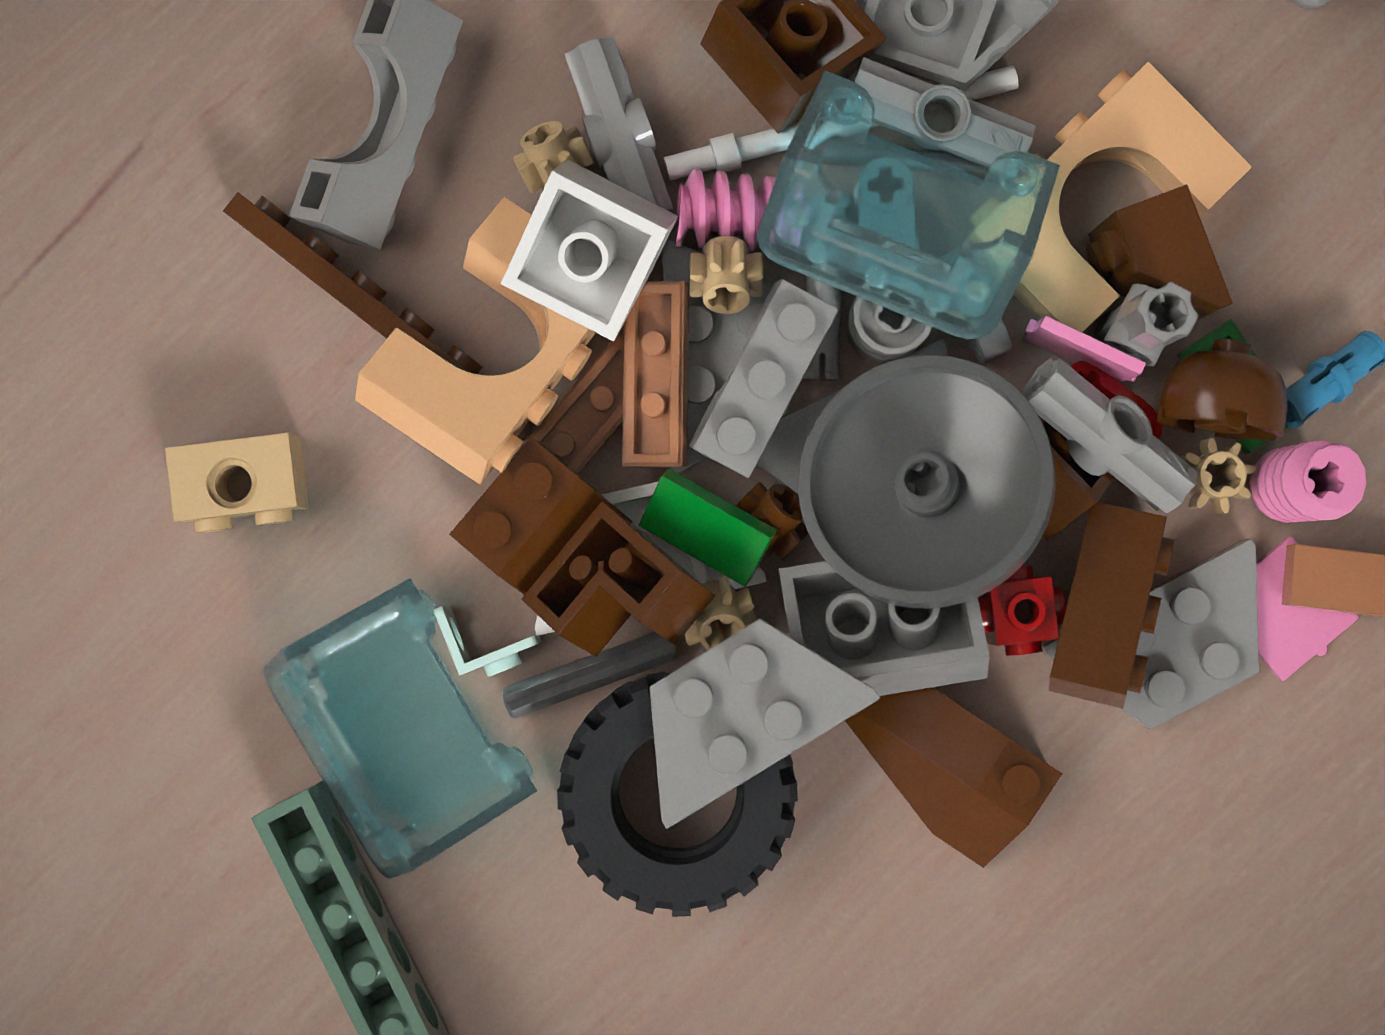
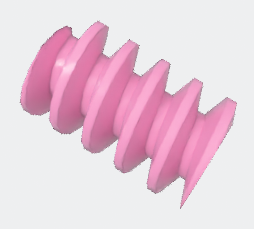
M693 169L685 185L680 184L676 208L678 218L675 222L674 236L675 246L681 247L688 230H694L698 247L701 249L709 241L713 232H718L719 237H736L737 234H742L749 248V253H754L760 237L764 236L768 239L771 255H778L785 238L792 240L796 257L801 245L805 218V200L800 180L798 178L787 180L780 194L774 176L767 175L763 178L758 191L755 192L752 177L747 173H742L733 190H731L727 174L724 171H717L709 188H706L702 171L700 169Z
M1311 441L1275 448L1258 459L1254 464L1256 471L1251 473L1249 478L1251 498L1256 507L1270 519L1283 523L1338 519L1350 513L1362 500L1366 488L1365 468L1358 454L1346 444H1333L1327 441Z

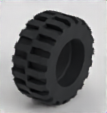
M663 671L648 674L647 677L633 682L629 681L616 688L609 696L599 701L587 714L573 735L563 757L559 771L561 772V780L557 790L558 810L562 811L564 823L561 829L567 846H574L579 856L577 864L587 877L594 874L604 884L603 892L617 901L621 896H624L636 902L635 910L653 914L655 908L672 910V917L691 916V909L707 906L710 913L727 907L728 898L739 892L745 897L759 886L758 878L766 869L770 871L774 869L782 857L781 848L785 839L791 838L795 824L794 806L795 802L798 801V790L792 765L794 763L789 754L736 787L735 805L728 821L716 835L706 842L692 847L670 848L657 845L642 837L631 826L623 812L619 796L621 773L627 760L637 748L654 738L650 686L671 674Z

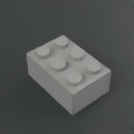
M827 561L779 569L790 637L825 657L831 663L863 683H867L876 690L879 696L988 677L990 655L978 597L947 607L911 608L883 602L863 593L842 578Z

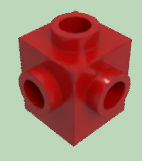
M1021 566L999 586L978 597L987 644L995 646L1004 645L1006 656L1043 652L1042 641L1059 639L1058 624H1063L1066 606L1061 588H1053L1052 576H1033L1032 566ZM1023 599L1029 601L1031 620L1027 623H1020L1014 614L1016 604Z

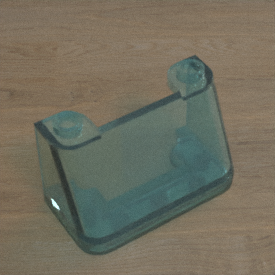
M824 71L783 157L758 228L757 240L760 249L769 259L779 265L956 337L979 339L989 335L997 327L1033 257L1060 165L1031 153L1011 151L996 157L989 166L984 179L978 178L869 134L868 132L875 114L872 97L865 88L855 82Z
M411 578L281 649L266 664L263 670L266 683L275 701L367 856L377 870L389 879L414 871L537 792L531 781L533 770L527 757L515 746L509 749L501 742L491 745L436 653L430 640L436 634L435 622H437L433 609L437 607L426 591L423 589L417 590Z

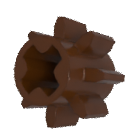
M758 482L736 505V507L777 529L763 558L775 552L781 560H784L809 534L805 524L802 522L803 517L799 495L786 485L774 484L767 490L761 482Z

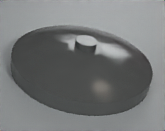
M920 355L901 358L877 366L851 381L831 399L818 416L806 439L799 466L798 493L802 517L815 547L828 564L848 583L871 597L897 606L938 608L963 603L989 592L1011 577L1024 564L1038 545L1048 525L1055 497L1056 474L1051 446L1043 424L1028 400L1010 382L992 370L968 360L950 356Z

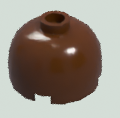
M1228 339L1214 340L1212 351L1190 353L1179 360L1167 375L1161 393L1157 423L1165 427L1195 433V427L1215 432L1214 437L1243 440H1276L1277 436H1284L1288 411L1287 389L1282 375L1270 362L1250 355L1251 344Z

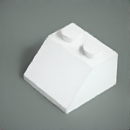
M567 159L552 170L501 285L614 342L646 283L678 216Z

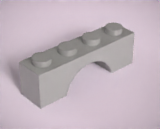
M367 0L352 45L365 61L372 79L374 101L370 121L361 138L344 153L331 158L309 159L289 217L344 242L381 249L385 236L393 227L395 208L405 180L414 169L416 162L415 153L425 125L434 114L436 95L446 67L455 56L457 50L456 40L463 20L429 0Z

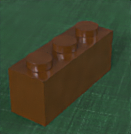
M1096 502L1090 508L1051 669L1049 691L1121 709L1124 707L1127 691L1140 694L1148 661L1147 656L1136 654L1140 633L1142 631L1154 634L1162 600L1161 597L1149 595L1154 573L1167 576L1175 543L1174 539L1163 537L1167 520L1166 516Z

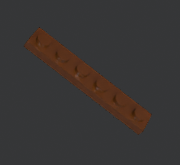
M237 192L223 210L229 217L386 339L397 327L461 370L478 374L483 368L457 346L453 345L446 354L429 341L428 338L435 329L407 307L397 316L380 303L387 292L362 272L357 270L350 279L335 268L333 263L339 255L313 234L309 233L302 242L290 233L285 227L292 218L264 196H261L254 205ZM529 421L517 437L523 440L535 424Z

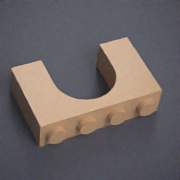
M1149 61L1133 77L1123 69L1097 95L1105 104L1093 116L1088 118L1082 111L1076 114L1054 136L1062 145L1046 161L1036 153L1018 171L1017 175L1011 178L1018 188L1003 203L993 195L967 221L975 230L963 244L1037 320L1048 316L1077 331L1083 332L1120 296L1073 248L1063 231L1059 216V202L1064 183L1072 171L1092 162L1116 161L1141 171L1163 193L1187 184L1200 216L1209 210L1252 168Z
M506 197L502 198L470 237L463 269L512 301L525 312L537 332L540 352L528 364L513 372L491 376L478 375L453 366L396 327L358 373L355 400L479 485L482 484L493 468L503 473L523 445L524 441L517 436L530 421L538 426L545 419L558 398V394L552 390L563 376L572 381L579 374L592 353V350L586 345L596 333L501 285L532 216Z

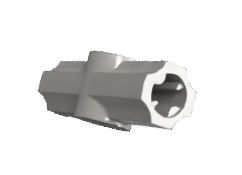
M614 37L596 38L578 44L576 48L565 53V58L585 113V117H582L599 170L604 168L609 181L674 213L653 152L657 150L648 117L640 98L635 99L628 80L629 76Z
M863 58L843 108L845 112L913 138L915 143L925 149H941L1012 178L1017 175L1026 158L1036 127L1034 124L966 98L962 91L954 86H935L867 58ZM936 103L948 108L953 117L952 130L941 133L929 128L924 118L925 107Z
M1172 282L1160 289L1142 284H1132L1123 304L1102 317L1094 335L1099 341L1145 362L1146 366H1155L1164 346L1187 336L1197 320L1198 314L1193 309L1190 301L1191 292Z
M1052 357L1036 369L1034 375L1023 387L1022 394L1034 408L1037 415L1067 438V446L1071 456L1089 474L1100 476L1109 472L1156 511L1162 510L1166 514L1181 505L1189 491L1195 487L1198 471L1152 434L1149 419L1144 411L1131 399L1117 396L1110 400L1060 358L1054 360Z

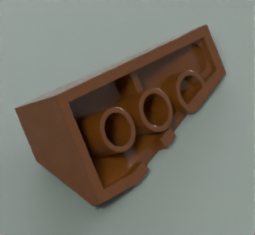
M933 687L879 696V700L844 720L930 832L982 868L1030 824L1063 774Z

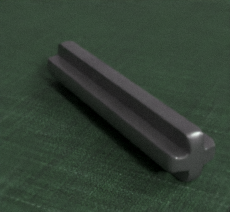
M653 632L601 651L597 657L590 655L506 686L502 690L503 702L511 718H518L674 661L677 658V649L673 643Z

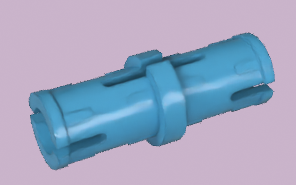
M1362 331L1333 355L1321 356L1310 363L1307 368V374L1286 388L1288 406L1286 426L1292 429L1299 428L1307 419L1330 402L1339 403L1349 397L1353 392L1354 384L1377 367L1385 364L1384 341L1371 331Z

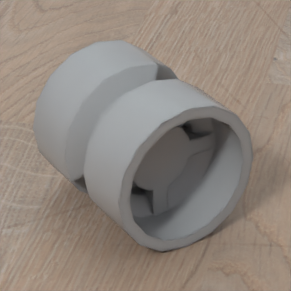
M884 274L871 280L858 293L852 303L846 318L847 337L852 348L860 356L874 363L885 364L910 355L928 337L934 322V305L928 291L917 280L902 274Z

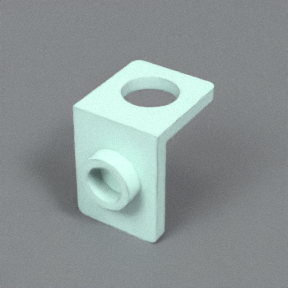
M450 605L433 609L459 676L482 666L487 677L522 664L518 655L519 651L542 642L539 635H533L472 660Z

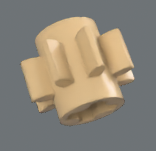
M558 121L544 122L528 130L520 140L524 153L513 157L515 165L531 194L541 188L543 190L552 170L567 159L581 167H587L594 163L578 128L574 126L565 132L563 125Z
M733 236L716 237L704 245L703 254H690V296H703L705 306L711 311L720 314L736 313L747 307L750 302V296L761 297L763 295L762 253L749 254V248L743 240Z
M1214 438L1200 441L1202 456L1192 453L1179 455V457L1198 471L1196 485L1189 491L1193 495L1189 500L1188 507L1190 509H1199L1208 500H1211L1212 509L1216 514L1229 513L1230 504L1228 497L1232 496L1237 499H1248L1251 497L1252 494L1244 485L1247 474L1256 471V466L1244 465L1243 461L1237 456L1240 452L1241 444L1238 442L1229 444L1221 452H1218L1216 441ZM1219 465L1220 468L1216 476L1223 481L1222 486L1211 488L1209 485L1213 477L1206 471V468Z
M723 576L720 580H711L703 583L715 595V598L686 631L685 637L688 645L701 641L702 645L707 650H710L756 621L755 613L752 610L755 606L749 588H743L736 592L733 586L729 584L727 576Z

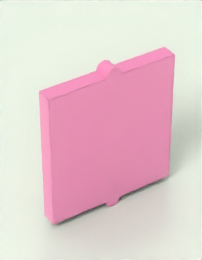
M1044 316L1038 321L1030 319L1022 338L1072 363L1086 361L1106 372L1118 382L1126 380L1134 382L1136 377L1141 375L1146 364L1048 316Z
M1292 536L1287 537L1256 563L1258 655L1282 682L1314 655H1325L1327 653L1326 645L1359 619L1357 614L1281 605L1287 545L1298 544Z

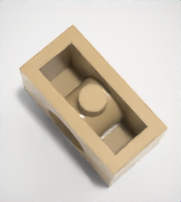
M280 433L165 448L173 521L194 523L195 533L233 529L232 518L255 515L256 526L292 522V510L310 508L302 438L291 433ZM244 468L251 477L252 486L249 494L243 500L236 502L228 493L227 483L234 471Z

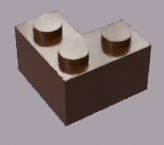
M601 502L521 599L559 636L597 657L631 615L640 623L676 645L715 598V595L639 528L604 502Z

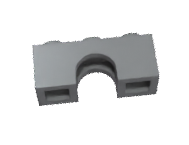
M784 279L775 281L746 334V343L735 366L721 389L716 391L688 445L703 455L749 478L839 309Z

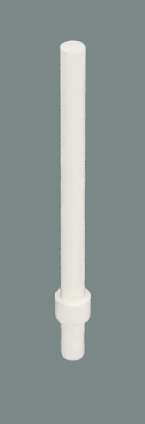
M1013 65L988 71L980 76L966 91H960L964 93L966 98L974 101L1016 90L1019 87L1018 75ZM936 103L930 104L925 107L924 114L946 107ZM840 110L795 122L779 134L772 128L735 138L733 133L710 138L708 146L664 157V163L669 181L687 177L693 169H700L702 172L715 169L716 172L724 171L726 173L741 169V162L880 125Z

